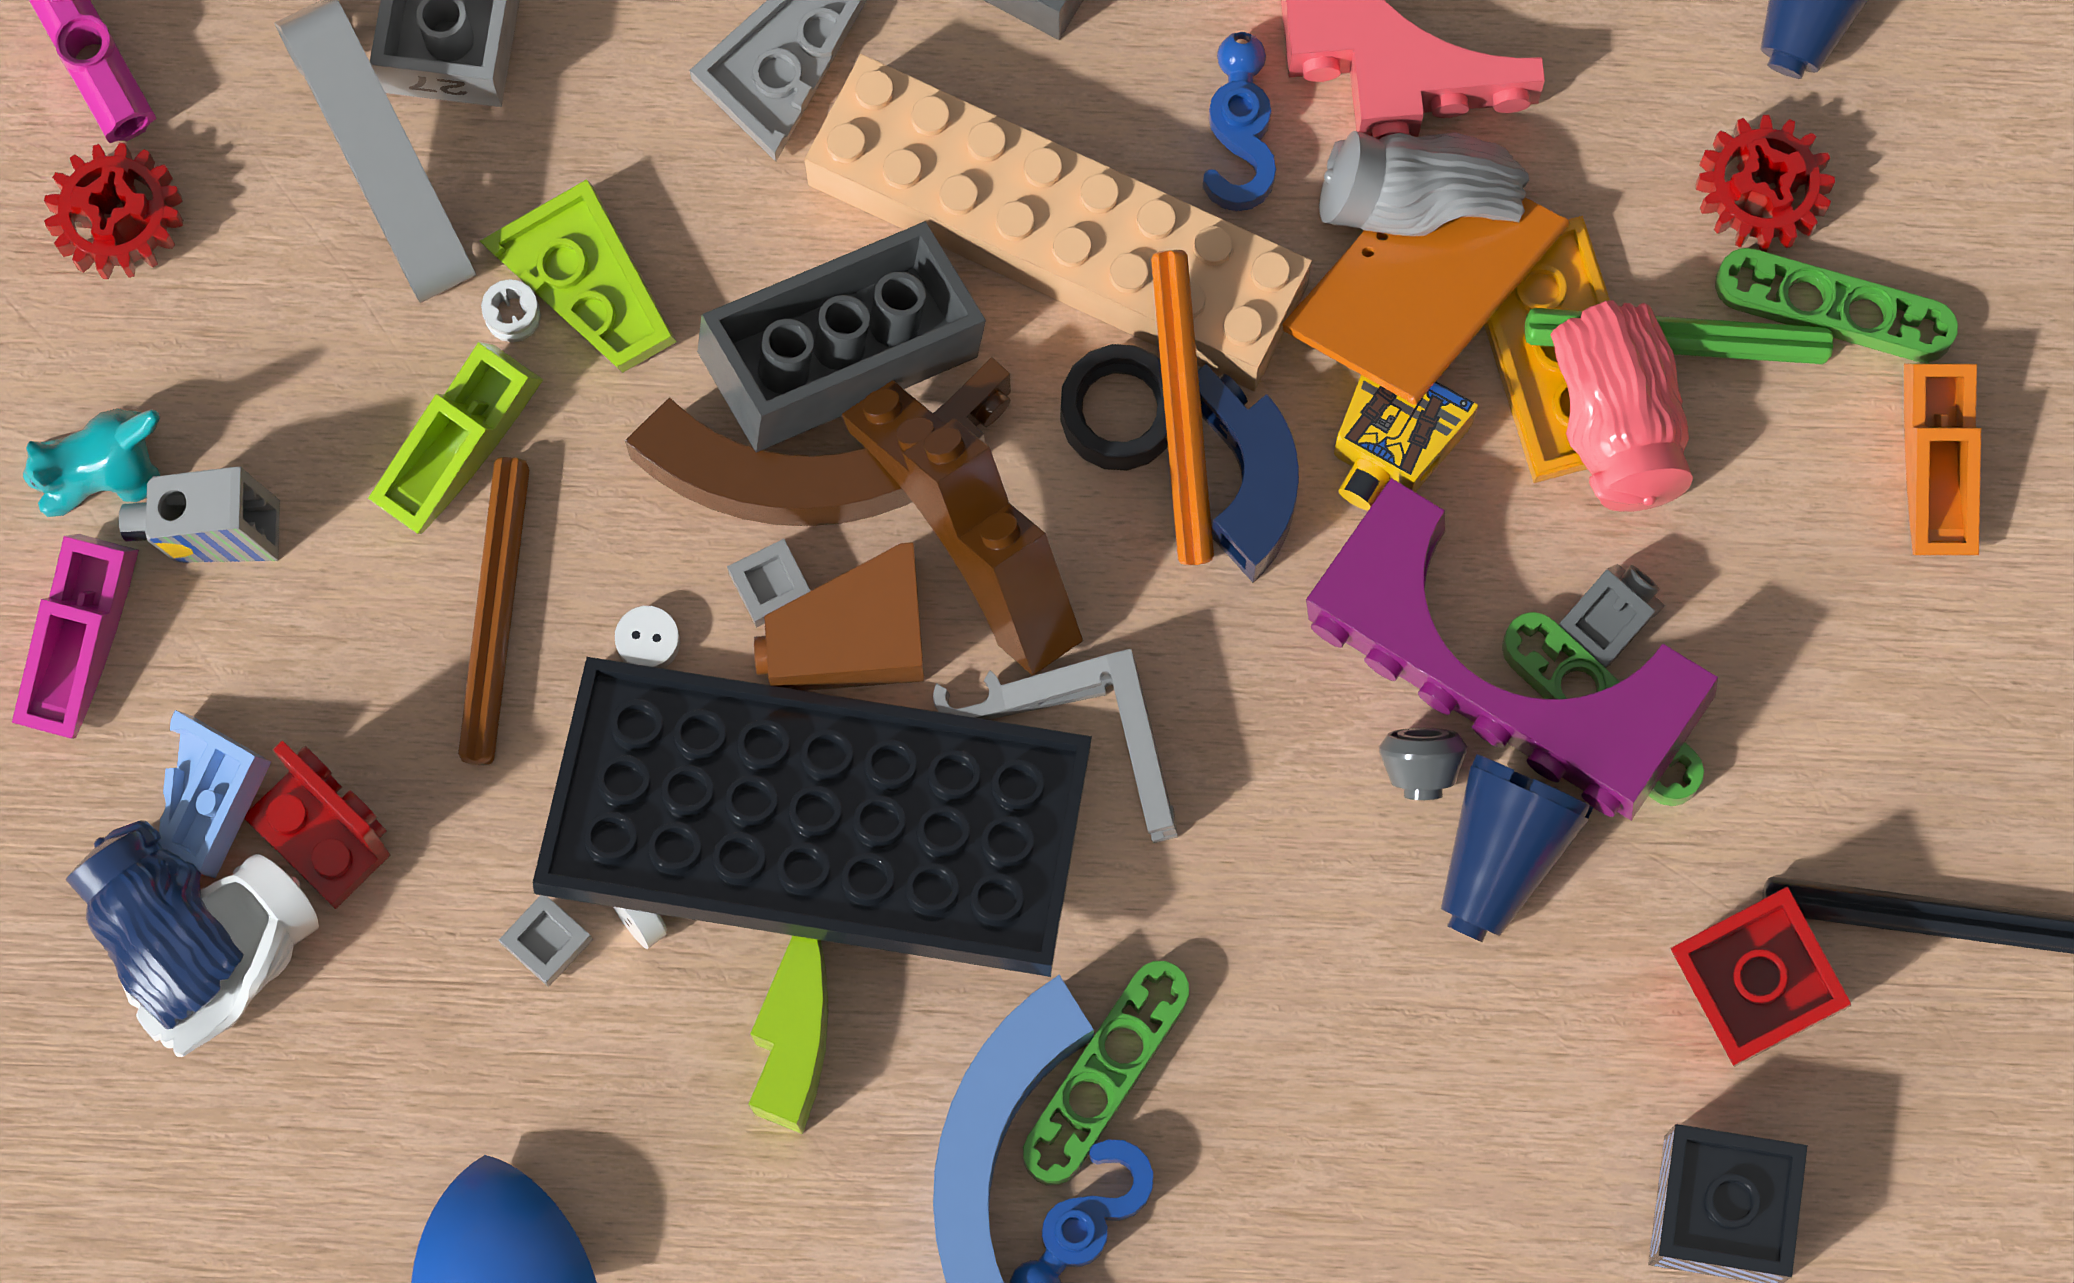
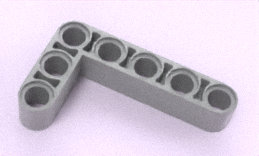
M320 0L274 22L297 70L305 77L419 303L476 276L470 260L339 1Z

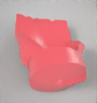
M1610 300L1582 311L1581 318H1570L1552 331L1550 336L1554 343L1558 365L1566 381L1570 396V416L1566 435L1570 446L1579 454L1582 462L1592 474L1589 477V484L1601 504L1612 511L1634 512L1662 506L1683 495L1689 489L1693 480L1684 456V450L1689 439L1687 419L1682 407L1683 400L1679 392L1673 350L1667 342L1651 306L1646 303L1639 304L1637 307L1631 303H1624L1622 306H1618L1614 300Z

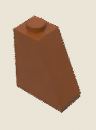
M913 542L900 543L764 616L766 636L754 637L757 675L768 674L770 686L809 691L924 682Z

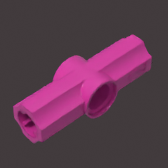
M29 0L55 46L57 54L74 80L109 143L116 141L127 142L146 132L147 127L156 119V116L91 0ZM92 44L101 45V49L94 57L87 60L76 59L78 53L84 47Z

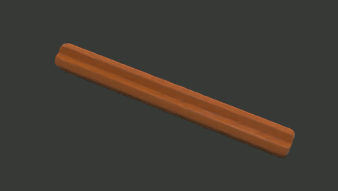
M499 457L494 462L458 750L461 761L472 765L492 764L495 758L530 471L525 460L515 457Z

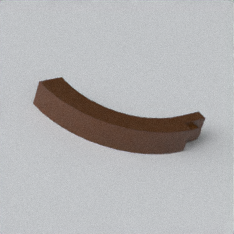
M991 357L933 414L945 424L955 418L985 443L984 433L977 426L980 423L984 427L990 426L1009 406L1011 399L1007 396L1011 393L1010 373ZM670 397L625 440L630 459L655 480L679 495L702 506L744 520L788 526L842 524L874 517L912 503L895 479L866 448L841 454L821 456L785 455L763 450L756 453L753 447L731 440L700 423Z

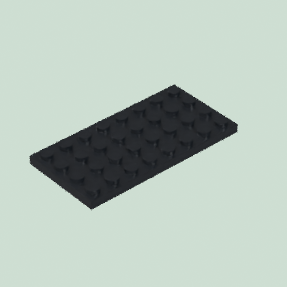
M586 657L532 882L534 894L1051 977L1092 736Z

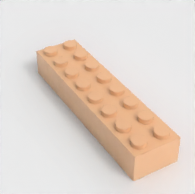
M860 54L804 159L809 186L904 230L926 221L941 247L1159 347L1151 258L1154 253L1159 251L1184 250L1188 255L1197 365L1203 367L1207 364L1215 374L1220 376L1227 374L1237 384L1254 392L1284 334L1282 323L1298 306L1309 282L1312 260L863 54Z

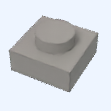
M785 539L727 566L729 575L756 628L765 624V615L810 592Z
M540 895L499 939V942L549 987L593 939L587 931L548 896Z

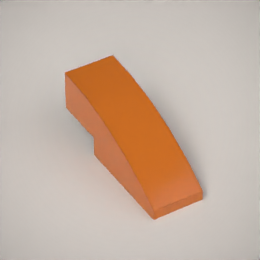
M1904 363L1905 462L1913 555H1979L1981 428H1976L1977 364Z

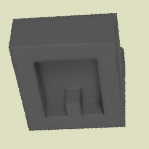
M1616 564L1606 569L1558 625L1601 665L1607 668L1648 621L1655 617L1665 605L1655 597L1660 590L1659 587L1644 572L1633 565H1630L1625 570Z

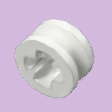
M512 279L499 281L492 285L483 296L481 304L483 318L492 335L498 339L507 342L523 341L531 336L539 326L541 318L539 304L531 288L523 282ZM509 299H520V305L525 313L524 317L518 321L515 316H512L513 323H502L501 314L497 309L499 304L504 301L507 306H510Z

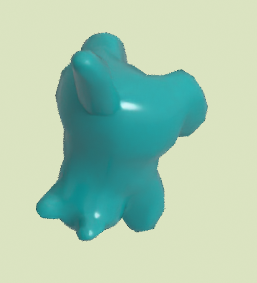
M116 408L99 413L87 423L83 430L72 433L64 438L41 443L30 441L26 446L28 458L23 478L29 487L45 493L38 502L40 512L47 517L64 516L81 504L89 495L99 491L116 493L125 502H139L146 499L148 481L152 477L160 476V471L150 461L145 438L155 431L160 420L159 413L152 409L139 412Z

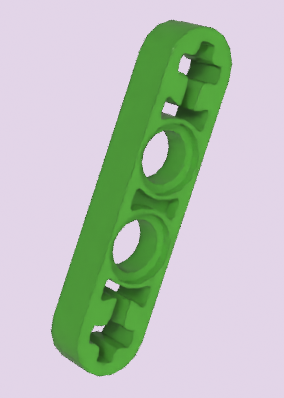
M1741 248L1732 251L1724 258L1716 275L1715 289L1718 297L1726 306L1786 325L1826 327L1832 331L1833 338L1916 362L1929 363L1939 360L1948 352L1957 336L1958 323L1954 313L1947 305L1939 301L1757 249ZM1742 267L1753 270L1752 280L1760 283L1752 284L1748 292L1737 289L1738 279L1733 277L1739 274ZM1775 275L1784 277L1776 293V300L1774 302L1767 299L1772 288L1768 286H1771ZM1800 282L1816 286L1823 298L1822 305L1813 311H1802L1796 308L1788 296L1789 288ZM1861 299L1876 303L1881 308L1883 322L1878 327L1871 329L1856 325L1849 314L1850 305ZM1898 309L1905 312L1900 321L1904 325H1901L1896 336L1888 334V331L1896 318ZM1923 319L1933 321V331L1939 334L1934 337L1930 344L1919 341L1921 337L1920 331L1913 328L1919 327Z
M1535 612L1521 614L1511 622L1506 630L1502 644L1504 659L1544 699H1567L1562 692L1561 680L1565 675L1574 671L1585 672L1591 676L1596 684V693L1620 682L1563 628L1545 614ZM1521 631L1529 637L1537 632L1542 633L1546 638L1542 649L1554 662L1561 651L1569 656V658L1558 665L1551 680L1546 679L1542 675L1549 665V662L1542 655L1533 651L1525 656L1518 650L1522 642V638L1519 635ZM1684 742L1669 767L1674 766L1677 762L1682 763L1687 769L1682 779L1688 786L1684 788L1675 782L1667 788L1658 781L1649 797L1662 805L1676 806L1684 804L1694 796L1703 781L1704 768L1702 760L1686 742Z
M1153 961L1143 965L1135 973L1027 1136L1023 1146V1161L1028 1174L1037 1182L1045 1185H1060L1068 1182L1078 1172L1090 1154V1148L1098 1142L1183 1013L1188 1002L1189 983L1184 972L1176 965L1167 961ZM1163 977H1166L1173 982L1171 994L1177 1000L1172 1005L1166 1001H1161L1150 1016V1022L1160 1024L1161 1026L1156 1033H1153L1141 1019L1124 1014L1123 1012L1128 1005H1131L1139 1014L1147 1003L1149 991L1143 984L1147 980L1158 984ZM1130 1029L1140 1036L1143 1042V1051L1135 1061L1118 1063L1108 1056L1105 1042L1113 1031ZM1084 1082H1092L1099 1085L1107 1095L1108 1103L1105 1110L1093 1118H1084L1077 1115L1069 1103L1072 1090ZM1056 1113H1060L1072 1127L1089 1132L1090 1134L1084 1142H1081L1073 1132L1064 1147V1155L1070 1160L1065 1167L1053 1164L1046 1171L1039 1167L1041 1154L1035 1147L1040 1141L1047 1145L1055 1142L1062 1131V1125L1051 1122Z

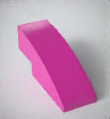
M82 534L63 536L49 598H43L40 601L12 723L71 739L77 737L98 686L119 625L139 552L138 549Z

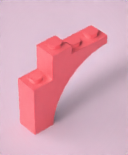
M1281 0L1289 77L1304 76V79L1311 82H1324L1339 77L1341 73H1350L1356 131L1377 139L1395 133L1418 137L1423 113L1432 112V115L1438 118H1453L1467 113L1469 109L1494 107V110L1500 113H1514L1527 109L1531 104L1539 103L1545 82L1542 57L1514 58L1494 56L1456 46L1422 30L1404 18L1385 0Z

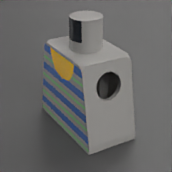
M242 467L152 477L147 483V502L129 503L121 506L119 511V529L125 542L148 541L176 562L278 561L280 500Z

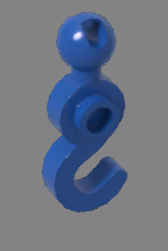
M1238 32L1230 34L1218 48V64L1221 70L1228 76V83L1220 87L1211 99L1209 123L1217 139L1233 154L1250 163L1255 169L1256 175L1252 181L1244 185L1231 184L1213 169L1206 171L1203 176V189L1210 200L1221 208L1232 211L1250 210L1263 203L1272 191L1276 173L1274 155L1268 146L1261 141L1269 127L1271 117L1270 100L1263 89L1253 83V77L1260 72L1265 64V48L1253 34ZM1239 39H1244L1248 41V43L1241 44L1236 41Z
M1108 1139L1094 1144L1090 1148V1160L1097 1165L1120 1163L1126 1166L1133 1177V1185L1130 1191L1119 1198L1087 1196L1057 1203L1047 1213L1043 1222L1042 1240L1046 1249L1039 1260H1030L1018 1266L1010 1278V1283H1062L1060 1275L1066 1267H1082L1096 1260L1102 1254L1107 1243L1108 1226L1105 1220L1121 1221L1135 1216L1147 1204L1153 1189V1170L1147 1156L1137 1146L1124 1140Z

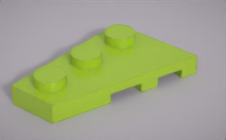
M587 179L480 240L492 254L622 373L677 342L599 196Z

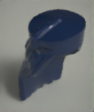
M140 820L114 829L106 837L96 839L94 843L95 848L75 867L65 880L87 903L86 920L95 938L108 951V956L113 961L118 977L126 992L137 1000L165 1029H173L178 1024L179 1019L183 1020L190 1016L192 1011L195 1013L200 1011L220 991V980L229 979L234 969L241 962L244 954L233 943L229 933L206 908L201 898V872L194 864L186 862L178 855L163 849L158 843L161 839L160 833L147 821Z

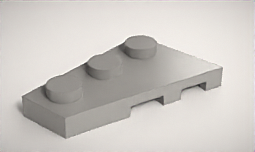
M767 0L690 69L691 79L770 157L777 161L867 0Z

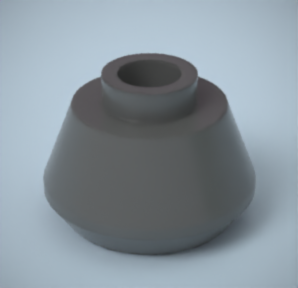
M1408 728L1389 732L1379 745V753L1391 784L1404 789L1405 798L1411 800H1435L1443 797V789L1455 785L1467 754V745L1455 731L1439 728Z

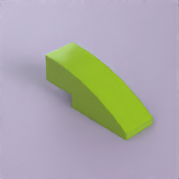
M478 342L445 394H435L368 499L415 533L422 534L445 510L496 448L521 414L543 379L497 346Z
M792 936L750 1033L757 1046L771 1052L748 1105L756 1116L801 1134L804 1132L817 1095L826 1052L829 1009L827 974L821 940Z

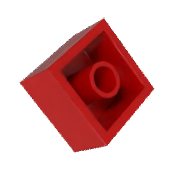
M1788 887L1670 948L1734 1067L1851 1007L1849 998Z

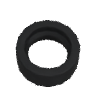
M1110 344L1088 352L1072 366L1062 385L1060 422L1068 443L1084 460L1103 469L1128 471L1151 463L1168 448L1161 362L1157 355L1136 345ZM1111 374H1128L1143 380L1152 389L1157 402V414L1150 429L1142 436L1127 442L1108 441L1096 435L1087 425L1082 412L1083 399L1089 387L1099 378Z

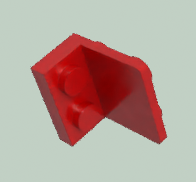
M282 740L273 748V751L289 772L247 812L244 819L334 909H337L391 856L380 840L387 830L378 822V817L351 790L342 798L337 794L342 789V786L331 775L332 772L309 748L304 746L295 753Z

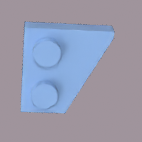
M175 710L171 718L170 731L180 734L177 768H166L163 794L166 805L164 813L160 818L159 833L161 839L158 843L163 849L178 855L186 862L194 864L201 874L216 878L271 761L197 718Z

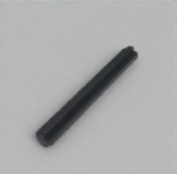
M1774 876L1768 878L1763 889L1762 900L1788 887L1805 919L2074 954V916Z

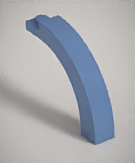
M1060 975L1033 992L1001 1022L970 1064L951 1102L939 1142L934 1170L933 1193L936 1242L946 1283H1004L996 1263L989 1223L990 1191L994 1168L1002 1142L1014 1117L1042 1079L1063 1060L1090 1043L1094 1035V1029Z

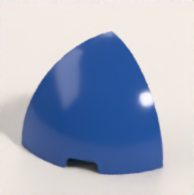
M487 1155L482 1156L464 1169L438 1200L421 1235L411 1283H597L583 1245L556 1203L523 1172L500 1159Z

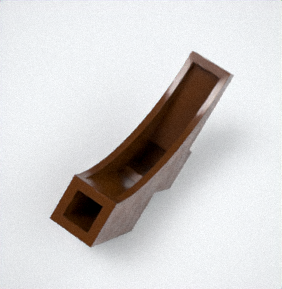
M893 380L880 389L873 391L865 399L842 413L848 432L889 472L934 530L974 594L1000 648L1033 676L1083 642L1046 533L1010 504L988 445L955 418L945 424Z

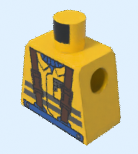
M1361 375L1340 428L1334 450V455L1338 459L1352 466L1338 490L1339 494L1354 506L1369 510L1391 478L1416 492L1469 431L1473 424L1478 404L1436 381L1416 405H1412L1407 400Z

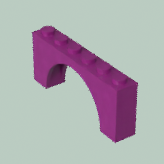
M1391 478L1307 597L1308 620L1313 622L1311 624L1312 630L1323 640L1335 647L1342 648L1347 643L1366 655L1364 658L1365 663L1382 677L1396 681L1400 676L1420 689L1418 691L1419 697L1435 710L1449 715L1454 710L1474 722L1472 729L1491 745L1503 749L1509 744L1527 755V764L1544 778L1556 783L1563 778L1583 790L1581 796L1585 802L1602 814L1614 817L1618 812L1632 821L1715 698L1718 677L1665 644H1662L1653 657L1625 680L1600 692L1569 699L1530 698L1505 691L1482 680L1468 670L1447 648L1434 626L1426 603L1425 585L1427 572L1435 549L1445 533V510Z

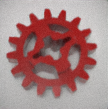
M1763 115L1758 129L1753 130L1744 118L1739 119L1733 130L1734 138L1721 130L1717 133L1713 142V147L1716 151L1705 150L1699 166L1707 172L1699 174L1695 189L1710 194L1703 199L1700 210L1702 214L1714 212L1719 214L1714 228L1717 234L1726 231L1730 227L1737 231L1735 246L1741 248L1750 236L1757 238L1760 251L1767 252L1772 239L1778 237L1786 249L1790 248L1797 238L1796 229L1810 236L1818 223L1815 216L1824 217L1830 206L1831 201L1824 195L1831 192L1835 184V177L1828 174H1820L1826 169L1830 156L1828 153L1813 155L1810 149L1817 136L1809 133L1799 140L1793 136L1795 121L1791 119L1783 125L1781 130L1773 129L1770 115ZM1737 156L1739 161L1737 169L1739 173L1733 174L1731 180L1725 182V169ZM1755 177H1759L1761 182L1756 184L1754 182ZM1774 183L1776 185L1775 189L1771 190L1769 184ZM1805 184L1804 200L1798 208L1793 210L1791 206L1794 201L1792 193L1797 192L1799 186Z
M119 142L114 156H106L99 144L93 145V160L85 163L74 154L70 157V161L75 171L70 176L57 172L53 175L52 178L61 192L60 194H49L44 197V202L50 212L55 213V215L44 220L45 226L52 236H59L54 244L63 257L73 254L72 261L79 271L84 273L95 262L96 270L102 279L110 278L114 266H121L128 278L135 276L136 261L143 259L148 265L155 267L158 265L153 250L157 246L166 249H173L175 246L173 239L167 232V228L183 226L184 220L179 211L172 208L183 202L182 196L176 186L169 185L173 177L164 164L154 168L155 161L149 151L142 150L133 160L126 143ZM134 179L140 181L151 190L153 200H147L145 194L136 193ZM122 202L124 208H117V205ZM104 214H111V217H108L106 220ZM75 222H81L84 228L91 229V234L94 237L93 243L78 234Z

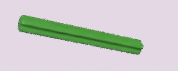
M1546 308L1531 309L1526 316L1524 326L1526 342L1530 345L1554 346L1550 336L1552 331L1570 318H1581L1582 311ZM1656 316L1674 355L1824 364L1831 358L1833 352V334L1826 327Z

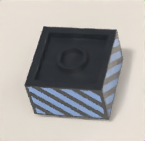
M1675 1124L1664 1136L1648 1265L1755 1283H1785L1792 1278L1808 1145Z

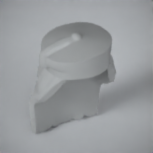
M1353 131L1346 140L1337 141L1333 146L1327 161V171L1325 172V180L1321 189L1319 213L1324 223L1402 236H1425L1446 222L1459 217H1483L1519 223L1521 216L1525 212L1522 201L1525 198L1526 192L1523 188L1529 182V175L1513 159V156L1509 154L1506 148L1496 143L1482 141L1456 132L1421 137L1395 133L1377 139L1365 133Z

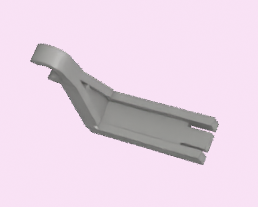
M1131 649L1103 655L1001 685L997 676L992 671H989L984 679L986 686L989 688L988 698L983 703L959 709L949 706V692L944 687L936 684L933 699L938 712L986 720L1105 696L1106 687L1113 685L1148 833L1151 834L1153 843L1178 837L1173 805H1170L1142 683Z

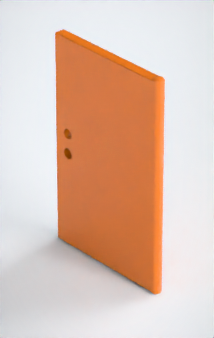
M1525 197L1522 201L1525 212L1521 216L1519 223L1483 217H1459L1446 222L1425 236H1402L1364 230L1282 323L1283 331L1407 400L1410 404L1416 405L1568 228L1570 222L1566 217H1562Z

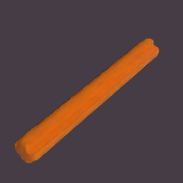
M1166 250L1154 253L1151 262L1177 553L1181 564L1200 565L1212 561L1214 548L1188 255L1184 250Z

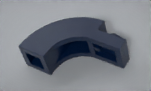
M1205 364L1198 370L1202 418L1232 450L1239 464L1242 484L1235 499L1221 514L1213 519L1212 537L1253 583L1274 561L1288 535L1294 514L1299 483L1297 452L1286 420L1268 394L1247 409L1244 405L1248 403V400L1239 385L1227 374H1222L1218 377Z

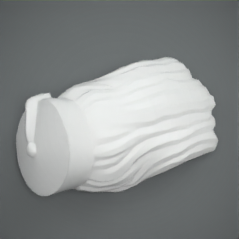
M260 854L247 858L242 865L235 868L233 875L220 879L201 889V898L206 908L229 933L233 943L244 954L241 962L234 969L229 979L220 980V991L207 1005L196 1013L192 1011V1014L185 1019H179L175 1028L165 1029L123 987L128 1002L138 1008L136 1017L142 1027L155 1042L160 1040L165 1047L173 1048L177 1057H184L218 1034L231 1028L243 1015L250 1001L268 982L277 977L286 968L291 960L293 946L319 927L317 915L308 898L301 890L299 880L295 877H290L278 865Z

